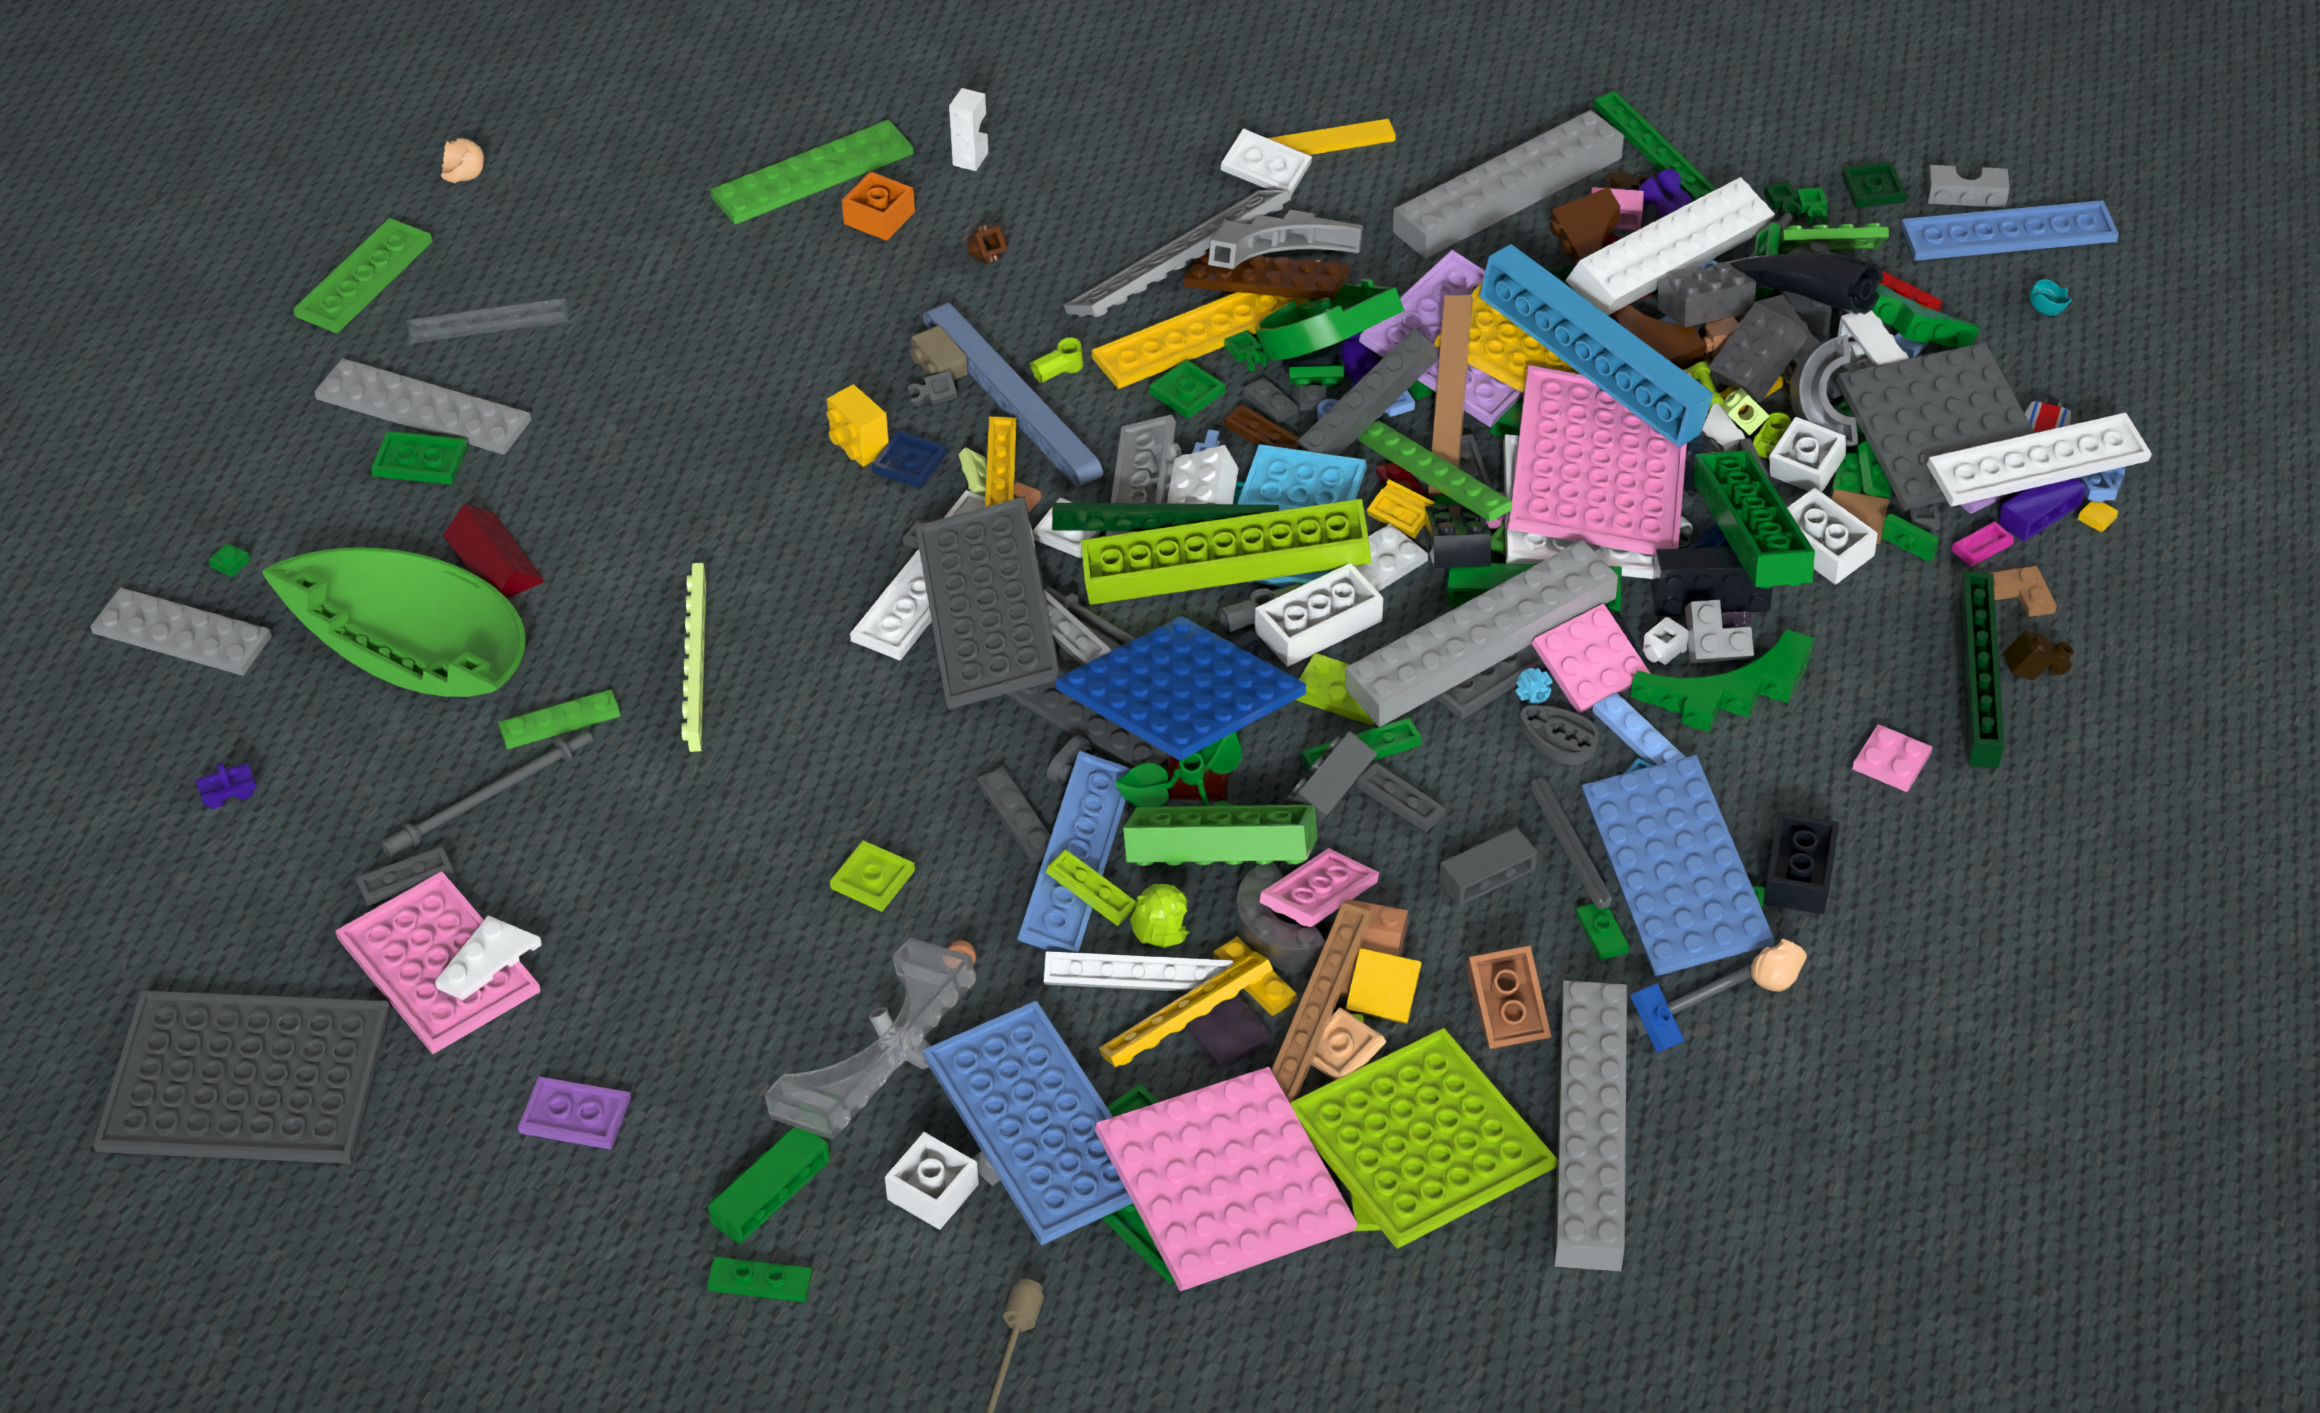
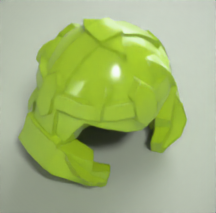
M1153 884L1137 897L1138 902L1130 918L1134 934L1142 944L1148 943L1161 948L1171 947L1184 942L1187 934L1190 933V931L1186 930V926H1181L1183 917L1187 912L1186 896L1174 885Z

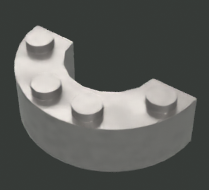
M1843 335L1815 345L1800 359L1792 375L1790 399L1796 417L1845 435L1846 447L1858 445L1856 418L1844 416L1837 412L1829 403L1826 393L1827 381L1832 372L1840 365L1850 363L1848 335Z
M1274 862L1256 865L1247 873L1238 889L1237 931L1240 939L1253 952L1256 951L1267 958L1274 968L1293 972L1313 971L1326 943L1315 925L1310 928L1304 925L1289 924L1278 919L1272 913L1270 907L1260 903L1261 892L1282 879L1283 876Z

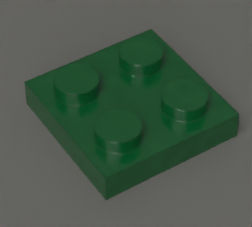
M1892 162L1842 167L1841 176L1855 208L1906 201L1907 194Z

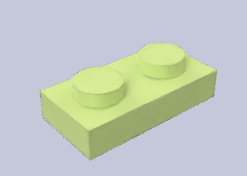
M965 447L958 455L962 464V470L969 484L968 488L971 492L986 497V458Z

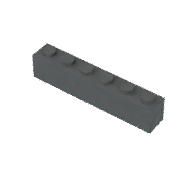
M1413 329L1298 440L1301 450L1339 456L1438 360L1434 344L1416 329Z

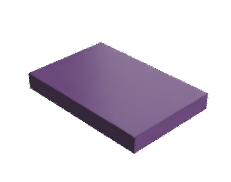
M538 1076L518 1130L521 1134L612 1149L631 1100L630 1092Z

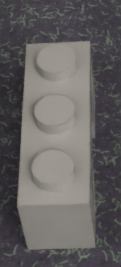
M1930 165L1926 183L1928 204L2006 208L2010 189L2008 169L1982 167L1980 178L1967 180L1957 174L1956 166Z

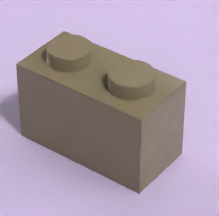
M939 325L911 337V357L916 364H920L924 368L927 377L948 370L951 372L953 381L968 375L965 353Z

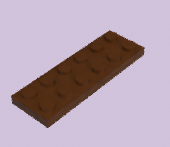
M1209 250L1206 251L1205 255L1194 260L1183 277L1184 287L1318 300L1329 298L1330 301H1334L1349 275V264H1340L1335 261L1317 262L1311 259L1294 260L1287 257L1271 258L1257 255L1243 261L1235 269L1208 265Z

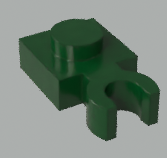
M1789 181L1765 186L1764 195L1774 210L1781 208V217L1784 213L1789 212L1795 213L1797 218L1801 216L1802 207L1798 203L1799 196Z

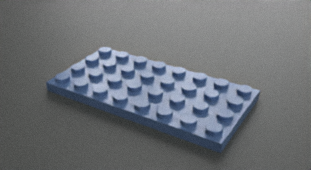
M1697 755L1582 785V793L1654 976L1774 945L1771 930Z
M1037 1001L923 1050V1058L1040 1245L1046 1244L1133 1204L1095 1132L1097 1122L1113 1118V1116Z

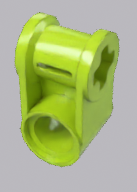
M1779 412L1770 414L1762 429L1756 435L1753 445L1760 457L1769 459L1770 454L1790 426L1791 420L1786 414Z

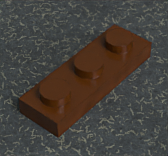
M1240 405L1224 418V427L1256 446L1260 444L1301 450L1298 443L1299 437L1244 405Z

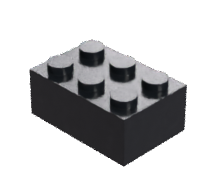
M1435 503L1432 506H1425V540L1434 568L1491 566V532L1486 519L1461 504L1449 506L1447 503Z
M1778 812L1764 904L1825 914L1839 822Z

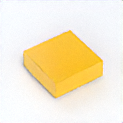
M2091 501L2079 513L2078 520L2102 533L2117 518L2119 511L2103 502Z

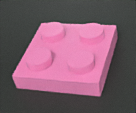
M1878 724L1855 759L1852 769L1908 792L1930 757L1933 747Z

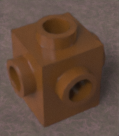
M988 224L973 229L974 235L967 237L968 252L971 257H974L976 262L984 260L985 264L1000 259L999 254L1008 250L1006 238L999 226L990 229Z

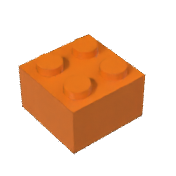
M870 171L842 199L844 224L887 241L915 212L913 188Z

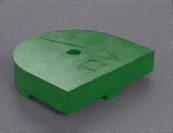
M1362 279L1360 284H1343L1334 301H1330L1329 298L1311 299L1298 306L1295 301H1291L1267 314L1256 323L1254 328L1268 360H1283L1311 353L1345 340L1404 312V308L1396 287L1376 286L1372 279Z

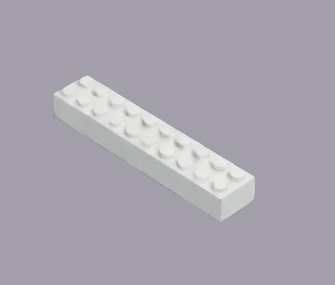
M1740 177L1580 260L1565 281L1575 292L1605 314L1610 315L1658 289V279L1667 278L1673 273H1688L1755 237L1759 231L1766 227L1775 214L1751 189L1749 184Z

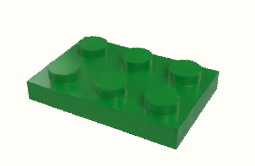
M387 431L371 467L373 477L453 485L468 448L467 441L461 438Z

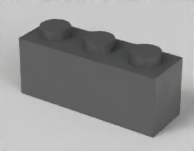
M1516 827L1508 832H1502L1495 838L1482 844H1476L1463 853L1445 859L1440 863L1439 882L1458 906L1535 871L1537 850Z

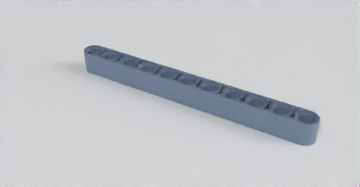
M949 302L923 313V320L927 329L929 330L939 325L965 353L967 372L1010 418H1016V424L1076 488L1102 477L1103 470L1096 456Z

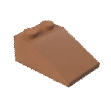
M1347 899L1346 904L1372 911V919L1360 948L1400 957L1407 931L1408 910ZM1359 951L1340 996L1349 997Z
M1531 945L1469 957L1465 966L1471 993L1489 1050L1551 1038Z

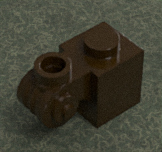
M2027 630L2004 651L2010 672L2030 680H2035L2048 666L2052 675L2067 673L2072 665L2070 657L2074 653L2071 646L2066 642L2061 641L2059 644L2050 642L2048 637L2042 634H2036Z

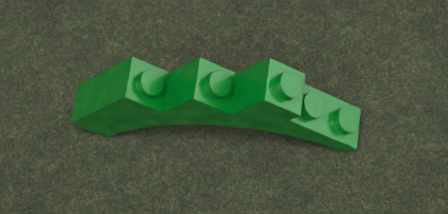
M1878 283L1875 294L1880 295L1872 311L1876 317L1881 319L1882 323L1892 325L1903 338L1927 344L1929 341L1955 349L1973 345L1980 330L1976 324L1928 308Z
M1787 629L1778 643L1761 658L1729 673L1709 677L1676 678L1658 676L1637 670L1633 677L1630 697L1644 703L1665 708L1670 712L1683 714L1682 724L1688 725L1693 729L1710 732L1721 709L1749 718L1760 694L1772 700L1789 703L1811 658L1814 638Z

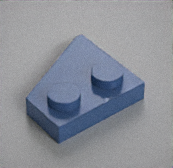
M2126 466L2077 477L2076 479L2086 485L2084 494L2088 500L2094 502L2116 500L2125 475Z

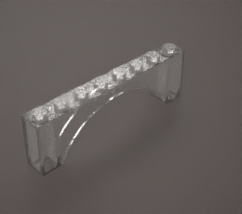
M909 937L892 956L897 978L906 989L905 1001L895 1022L872 1045L842 1062L814 1071L783 1074L764 1094L770 1118L833 1140L848 1125L856 1113L866 1105L873 1094L884 1085L890 1075L902 1065L915 1047L920 1045L924 1037L939 1023L949 1009L956 1004L966 990L974 984L976 974L971 956Z

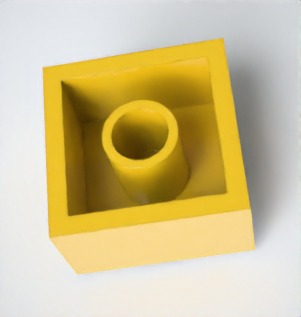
M853 384L827 398V417L830 425L829 437L835 445H840L846 451L851 460L855 459L864 467L876 460L889 443L886 412Z

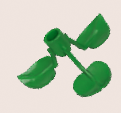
M1236 731L1179 762L1180 769L1174 770V776L1169 782L1168 774L1163 767L1154 763H1145L1134 767L1123 777L1115 781L1116 788L1125 800L1136 807H1161L1166 804L1169 798L1167 788H1172L1178 778L1181 777L1184 783L1197 785L1203 806H1210L1203 786L1204 772L1211 769L1216 774H1226L1238 767L1242 758V750ZM1219 801L1215 803L1213 806L1234 805L1227 801Z

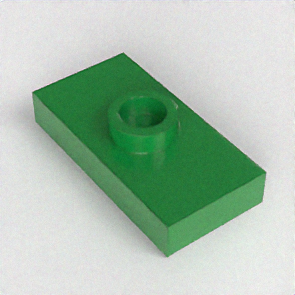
M1890 513L1885 518L1882 532L1883 539L1928 562L1935 558L1939 537Z
M1594 903L1576 908L1575 915L1600 961L1628 953L1629 945L1609 908L1600 910L1596 908Z

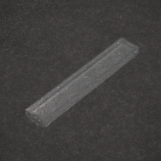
M561 298L407 320L409 342L411 344L569 322L566 299Z

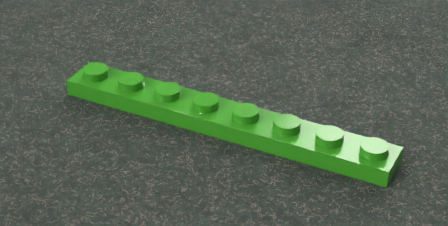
M1381 421L1373 422L1358 437L1359 441L1489 522L1513 510L1510 499Z

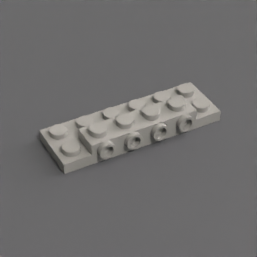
M1172 415L1121 427L1111 503L1167 504L1174 460L1182 456L1178 443H1174L1176 421ZM1107 531L1106 536L1140 531Z

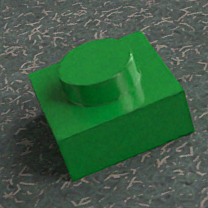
M226 543L209 559L211 568L233 577L250 561V556L248 552Z

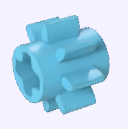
M1539 668L1526 669L1519 675L1518 681H1516L1519 688L1515 691L1522 701L1527 700L1529 704H1540L1550 696L1552 689L1549 685L1553 681L1546 671L1542 673Z

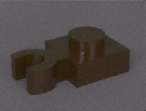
M1605 172V188L1638 191L1640 186L1649 179V176L1641 175L1631 178V173Z

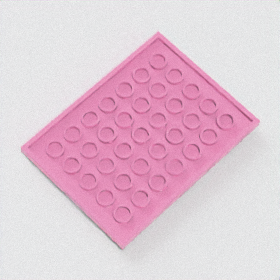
M1528 365L1511 496L1513 510L1509 512L1508 529L1576 542L1583 540L1587 544L1654 556L1656 549H1678L1687 443L1679 448L1583 375Z

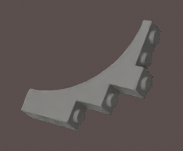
M1289 210L1284 219L1257 215L1252 224L1225 220L1211 239L1208 265L1235 269L1237 265L1251 257L1269 252L1295 249H1323L1359 253L1361 250L1363 225L1316 218L1313 213Z

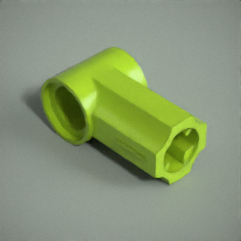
M1065 338L1058 343L1057 350L1031 362L1030 368L1034 377L1041 383L1063 372L1076 373L1083 368L1080 341L1075 338Z

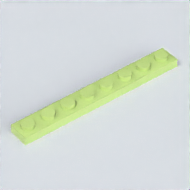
M693 563L692 575H687V590L691 592V596H686L687 613H691V615L685 617L686 633H690V637H685L686 655L689 654V658H684L685 676H688V680H683L684 697H688V701H683L682 703L683 718L687 719V723H682L683 741H688L690 752L701 751L706 611L704 563Z

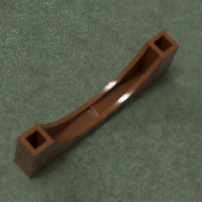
M1607 187L1552 209L1551 221L1549 222L1550 230L1554 236L1559 237L1564 254L1566 256L1569 255L1572 259L1573 268L1576 267L1580 260L1603 249L1607 237L1619 223L1620 205L1610 188ZM1629 304L1608 315L1680 369L1704 360L1705 344L1694 326L1685 328L1679 324L1659 321L1639 312Z

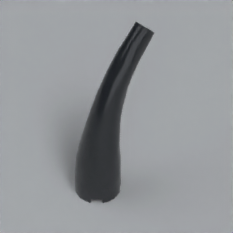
M1834 253L1771 254L1724 262L1731 264L1732 267L1756 281V287L1778 289L1801 295L1855 315L1858 313L1867 314L1872 310L1880 295L1875 294L1878 281L1883 282L1882 269L1876 263Z

